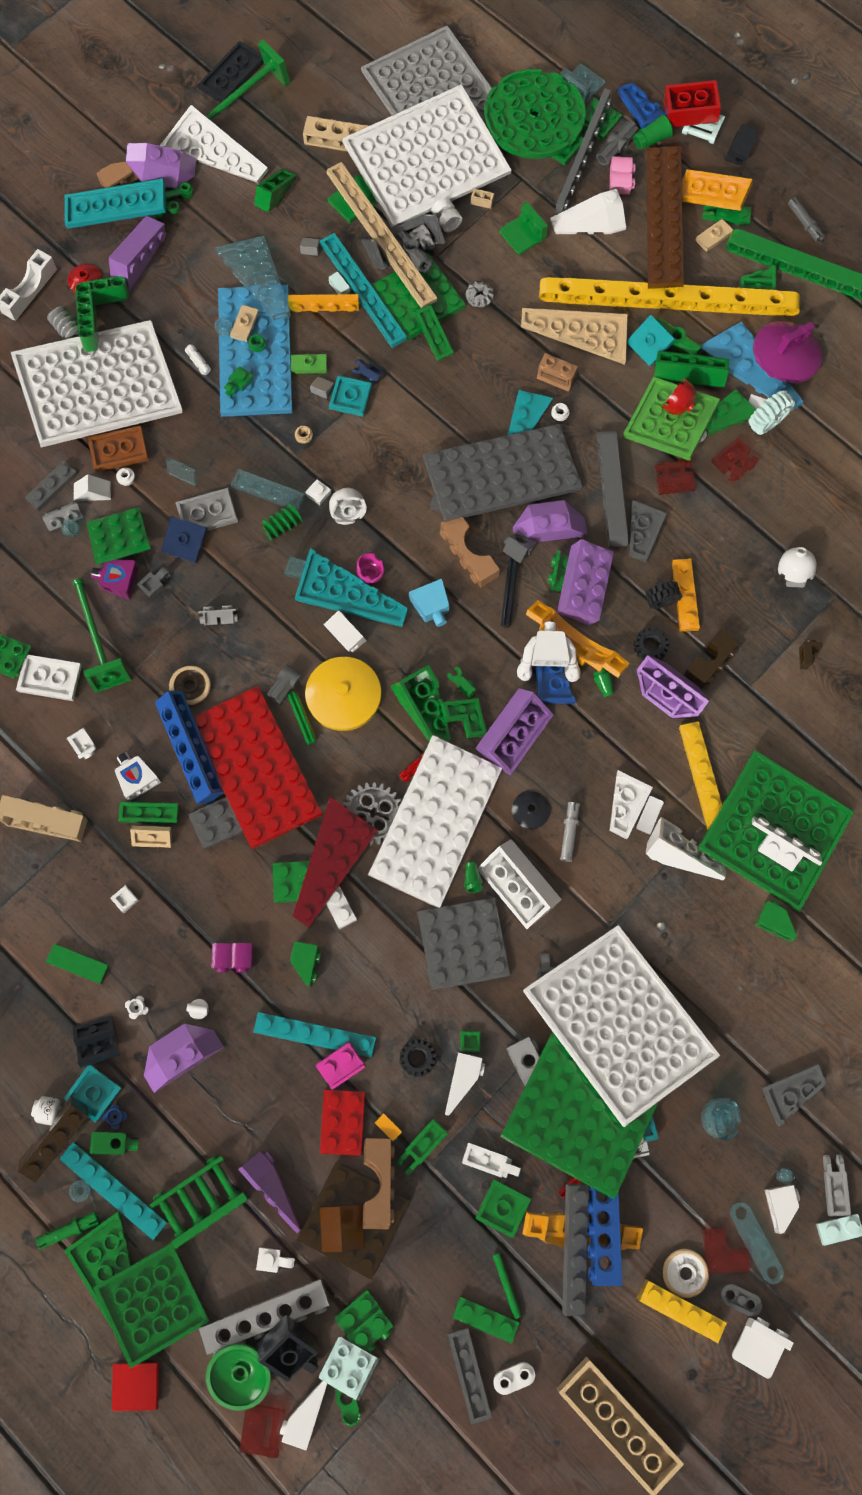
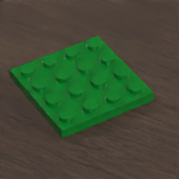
M427 253L426 255L431 260L432 265L429 271L419 273L437 297V301L431 304L440 323L465 309L466 304ZM396 272L371 285L406 334V341L423 333L414 314L415 311L421 308Z
M172 1243L93 1287L130 1369L209 1323Z

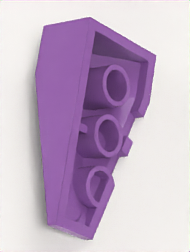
M260 1151L238 1170L257 1191L264 1192L263 1195L266 1201L273 1207H277L280 1216L298 1233L302 1228L278 1170L273 1164L275 1159L268 1151L266 1153Z

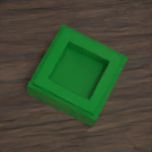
M460 1031V1052H480L481 1031Z

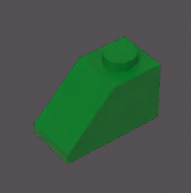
M773 900L763 903L754 925L789 942L794 941L797 935L786 909L782 908L780 903Z

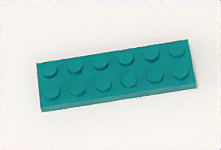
M163 178L65 195V226L67 229L166 213L165 181Z

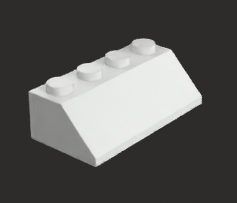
M512 840L500 845L478 867L481 875L526 929L531 927L562 900Z

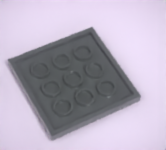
M495 898L417 911L431 991L510 977Z

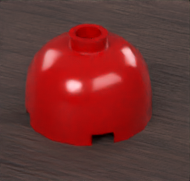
M685 378L681 381L684 384L680 383L667 399L666 403L668 405L663 404L661 407L672 415H682L686 410L690 412L696 405L694 402L696 390Z

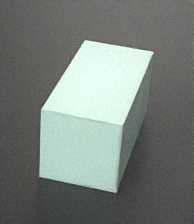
M338 272L329 276V284L338 295L350 294L349 285Z

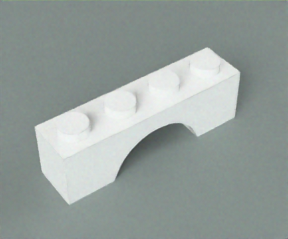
M39 249L35 251L27 261V271L22 282L14 289L5 288L1 293V313L14 321L19 318L56 272L57 268L51 256Z

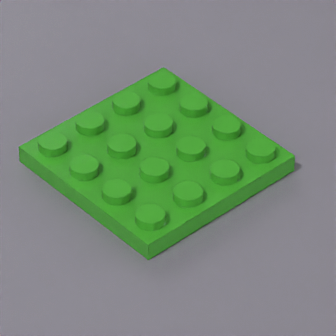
M653 377L625 429L623 437L690 461L720 403V399L696 391L694 400L696 405L690 412L686 410L682 415H672L661 407L663 404L668 405L666 401L678 385Z

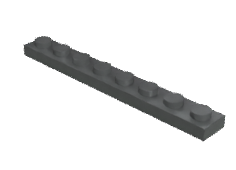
M604 88L556 203L555 214H559L569 207V197L574 195L576 180L579 181L581 178V168L586 166L588 151H592L594 146L593 139L598 137L599 125L605 120V110L611 106L612 98H610L611 90Z

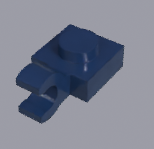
M361 359L355 360V363L360 365V369H352L355 374L362 373L367 376L368 380L373 382L385 377L386 371L372 364L368 365Z

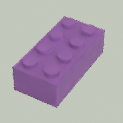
M582 539L571 546L557 609L559 615L586 625H591L600 620L613 551Z

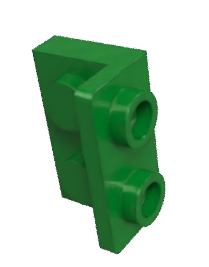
M557 550L556 556H552L551 566L554 567L553 573L549 572L548 577L551 591H562L569 556L560 555L561 550Z

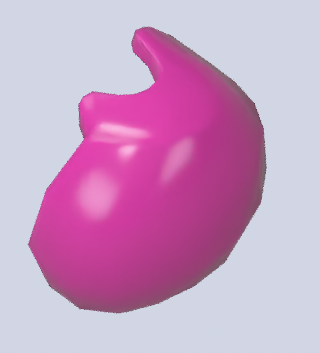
M365 553L360 556L357 561L358 576L367 583H375L382 579L385 572L383 561L377 559L373 553Z

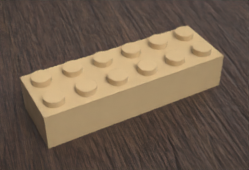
M587 1356L557 1387L559 1394L650 1495H656L684 1465L680 1458Z

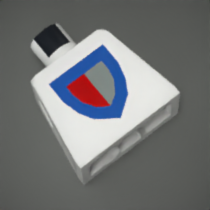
M125 752L117 757L121 766L115 769V773L123 794L129 802L161 783L139 756L131 759L128 753Z

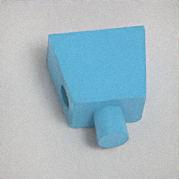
M442 579L409 592L410 602L425 622L434 620L437 627L447 623L444 615L449 613V603Z

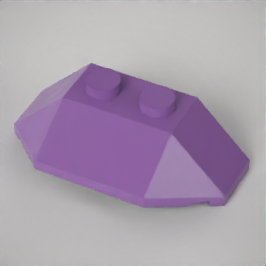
M149 143L127 144L126 163L141 182L163 178L165 187L177 189L182 183L195 176L196 158L181 150Z
M565 500L528 505L513 526V534L519 531L535 543L588 536L585 517Z
M647 655L637 669L642 696L672 718L698 716L710 701L696 684L669 664L653 656Z
M183 1024L149 1046L144 1077L153 1092L156 1093L223 1049L224 1046L214 1030Z

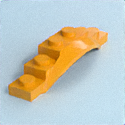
M537 600L527 610L526 615L541 625L540 631H545L546 622H555L556 631L565 632V637H568L576 648V659L581 666L588 663L599 672L604 668L617 678L628 668L630 662L622 658L616 651L607 649L581 634L568 624L553 608Z
M526 1212L523 1235L537 1237L546 1243L564 1247L565 1213L557 1212V1214L542 1212V1214ZM599 1219L602 1224L606 1222V1220ZM620 1224L621 1250L627 1248L639 1250L643 1228ZM587 1234V1250H588V1245H591V1244H590V1235ZM601 1234L599 1237V1242L602 1246L607 1244L605 1234Z

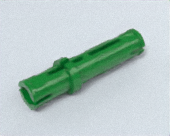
M93 1211L81 1218H74L72 1222L37 1236L36 1244L39 1246V1250L72 1235H80L84 1230L100 1224L99 1215L96 1211Z

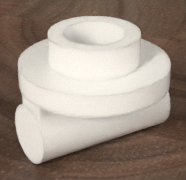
M196 999L188 1003L187 1011L192 1018L200 1020L207 1016L209 1006L204 1000Z

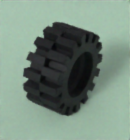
M676 581L657 584L658 586L648 589L645 594L651 609L666 608L668 605L671 606L673 603H677L682 598Z
M646 627L643 631L641 630L634 642V652H637L636 656H641L642 661H644L647 655L662 660L670 644L668 635H664L665 631L662 630L660 632L658 627L656 630L653 627L649 629ZM654 639L658 642L659 648L655 651H649L645 647V641Z
M410 1040L400 1051V1064L403 1070L411 1076H425L435 1066V1050L425 1040ZM415 1050H421L426 1055V1061L421 1066H415L410 1062V1055Z

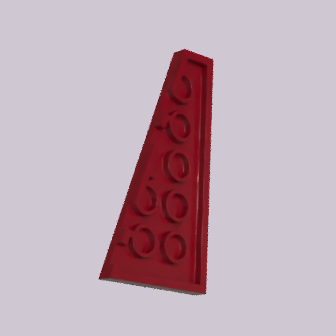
M331 797L328 801L293 913V917L308 928L313 924L378 832L373 826Z

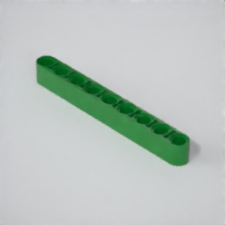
M740 229L732 230L726 244V249L729 252L769 267L776 265L777 270L862 300L861 273Z

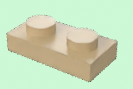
M132 826L130 829L132 846L171 848V827Z

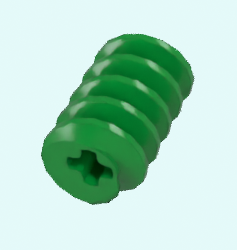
M288 504L287 509L281 508V513L276 511L275 517L272 515L268 516L269 521L263 519L262 528L270 541L273 542L272 535L279 538V531L286 534L285 527L292 530V523L297 527V520L299 519L302 523L303 521L296 508Z

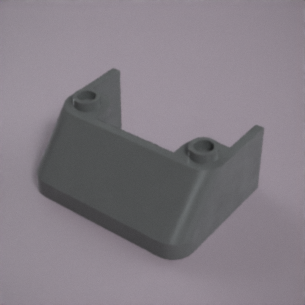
M423 214L401 225L388 228L395 237L397 232L401 230L410 233L423 224L429 230L434 243L433 245L427 243L425 245L426 251L436 248L435 244L445 243L436 215ZM370 235L361 239L375 268L382 270L389 267V262L378 248L376 241Z

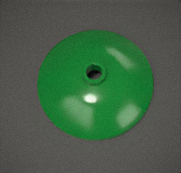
M230 1344L221 1348L211 1358L206 1370V1384L210 1395L218 1404L230 1410L241 1411L256 1406L266 1396L271 1383V1370L258 1362L257 1349L246 1344ZM238 1368L244 1369L245 1372L240 1373Z

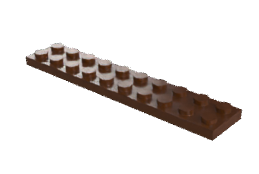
M681 146L647 148L648 289L684 287Z

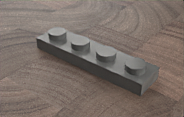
M468 1327L447 1333L471 1424L491 1419L492 1416Z

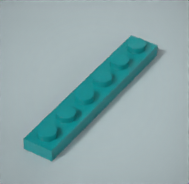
M260 1012L257 1014L253 1031L257 1034L337 1050L350 1041L360 1056L369 1058L373 1056L376 1037Z
M73 1142L60 1158L64 1164L152 1240H155L168 1224L162 1216L76 1142Z

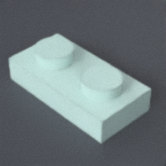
M858 1214L816 1224L821 1243L824 1246L862 1236V1225Z

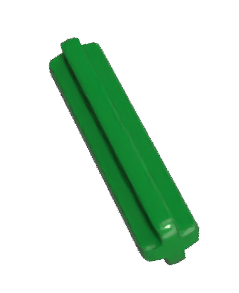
M289 693L288 699L308 745L316 742V737L298 693Z

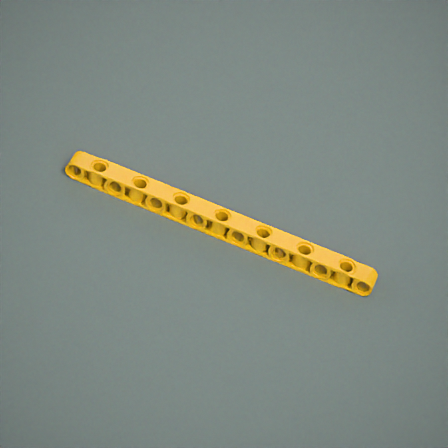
M550 277L540 280L539 289L540 300L567 304L794 316L800 312V294L790 291L696 285L648 289V283Z

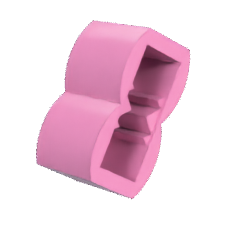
M612 156L609 191L617 189L619 194L630 195V191L634 189L635 178H632V174H635V163H632V157Z

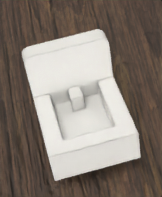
M84 728L67 737L79 759L82 757L87 759L95 754L96 746Z

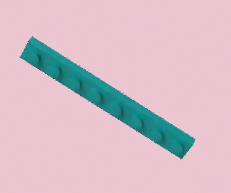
M333 233L320 240L321 247L349 285L352 292L358 294L359 302L391 348L407 340L406 334L336 234Z

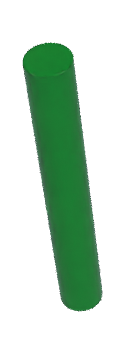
M496 1253L492 1256L514 1319L520 1318L522 1314L501 1253Z

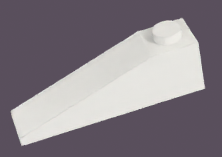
M662 817L659 819L647 842L646 854L652 860L716 879H725L726 866L698 850L697 842L693 839L690 841L681 834L682 830Z

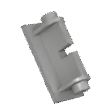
M70 502L71 504L61 507V510L58 511L56 509L49 513L46 512L42 516L49 532L83 518L77 502Z
M224 605L222 609L214 610V606L203 607L202 611H198V613H203V616L200 617V624H204V626L217 625V617L221 618V624H234L238 622V615L234 614V611H237L238 608L233 609V605Z

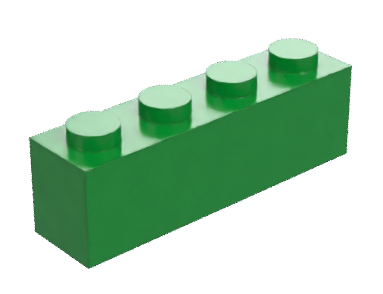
M657 351L654 377L682 383L681 381L685 378L695 385L725 387L729 371V359Z

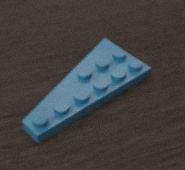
M742 321L701 344L703 346L700 351L701 353L704 352L710 357L729 359L728 372L746 385L750 384L759 394L762 393L770 398L773 394L784 390L795 401L793 410L803 404L804 401L789 382L769 377L759 364L756 363L753 353L754 337Z

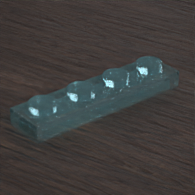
M240 469L237 470L231 482L232 488L286 508L288 504H291L297 511H299L305 498V493Z

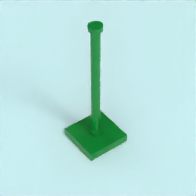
M261 40L258 46L265 67L209 112L205 117L210 121L269 72L285 87L291 83L285 61L264 40Z
M78 578L73 581V586L77 589L100 665L84 670V674L94 692L97 693L132 680L121 658L107 662L85 593L84 580Z

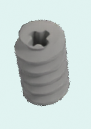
M65 306L56 307L48 314L47 320L53 325L63 340L79 337L78 322L67 311Z

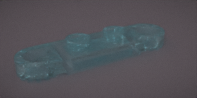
M734 1203L730 1209L731 1219L763 1279L770 1284L780 1283L784 1277V1270L751 1208L746 1203ZM739 1207H743L746 1210V1216L741 1220L735 1214L736 1209ZM771 1266L776 1267L778 1271V1276L775 1279H770L767 1275V1270Z

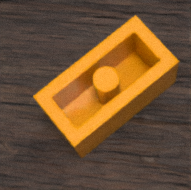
M384 1113L375 1122L392 1141L402 1133Z

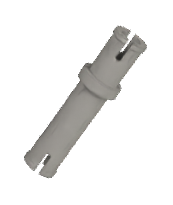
M568 802L567 815L563 823L565 824L560 860H565V862H572L576 828L579 826L578 813L580 804L576 803L574 805L575 802Z

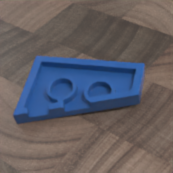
M630 83L618 87V95L641 129L649 125L661 114L666 116L660 109V105L656 102L652 103L647 98V94L635 84Z
M536 666L537 697L542 703H576L574 696L571 694L569 682L563 673V667Z

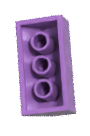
M519 688L476 749L488 761L501 767L504 772L511 775L551 720L553 714L534 692Z

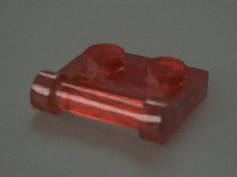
M260 1405L245 1410L239 1452L278 1458L279 1449L277 1447L281 1419L284 1417L285 1410ZM268 1415L273 1417L269 1447H263Z

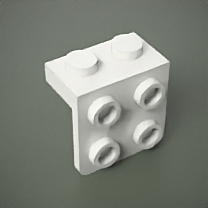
M749 1317L732 1352V1358L769 1379L778 1364L784 1348L790 1351L793 1342L788 1340L789 1335L777 1328L776 1332L769 1329L770 1324L758 1317L757 1320Z

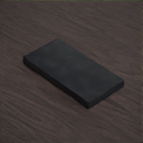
M239 41L198 84V89L219 103L223 102L247 82L264 64L262 55Z

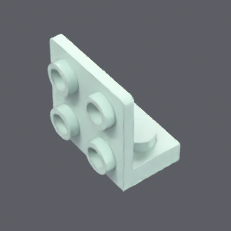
M339 1337L319 1375V1379L351 1398L360 1400L380 1359Z

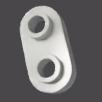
M527 1362L515 1364L496 1373L493 1379L494 1388L502 1395L515 1392L533 1383L535 1371ZM522 1371L528 1372L526 1379L520 1377ZM503 1379L508 1380L506 1387L500 1385Z

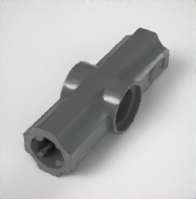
M632 120L626 121L617 132L611 133L604 147L596 155L599 164L608 166L612 156L616 157L625 151L633 135L638 132L635 122Z
M402 230L397 232L395 239L417 270L423 273L429 271L432 265L431 260L421 250L418 241L412 239L407 232Z

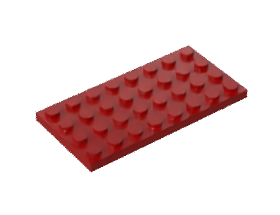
M258 686L194 716V720L216 769L219 783L252 850L323 815Z

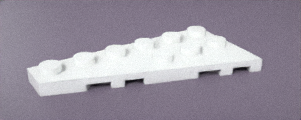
M190 105L160 145L181 150L196 158V161L258 184L269 171L268 167L192 105Z

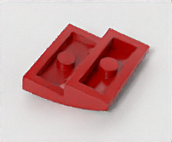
M141 1362L131 1369L128 1363L113 1364L112 1411L159 1409V1362Z

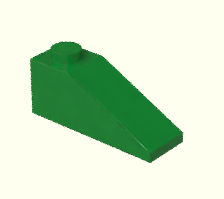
M283 168L257 185L254 205L263 211L269 212L274 209L295 181L297 175Z

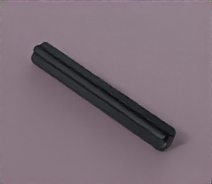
M512 557L508 559L501 618L502 627L511 626L518 562Z

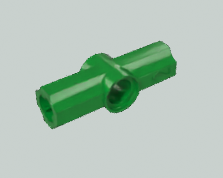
M660 317L656 319L674 338H678L669 347L670 349L679 350L683 354L698 355L703 346L688 337L683 328L674 327Z

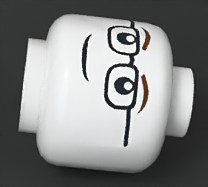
M42 1096L39 1100H35L31 1116L34 1117L36 1123L51 1126L58 1111L61 1109V1101L57 1098Z

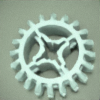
M783 390L773 394L763 402L749 419V425L752 430L761 435L781 423L790 411L793 410L795 405L793 397Z

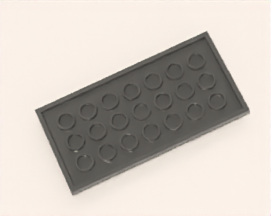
M560 424L423 454V461L444 522L576 492L582 489L580 478Z

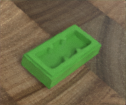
M326 354L291 355V374L327 373Z

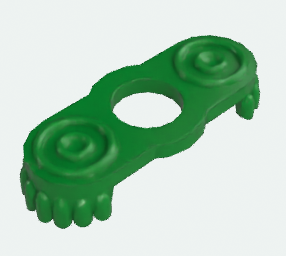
M334 1388L336 1403L340 1407L343 1416L342 1421L347 1426H355L361 1419L357 1400L353 1399L350 1404H343L340 1400V1395L343 1392Z

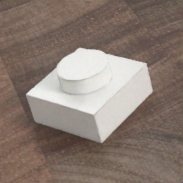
M316 480L305 493L306 496L320 506L331 494V489L319 480Z

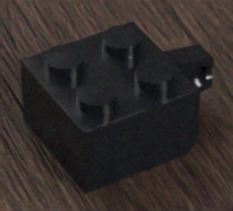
M287 1315L256 1344L258 1362L287 1382L302 1368L312 1374L319 1368L318 1360L314 1357L320 1351L317 1336Z

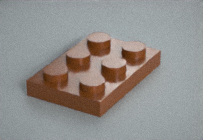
M141 426L87 437L95 472L149 461Z

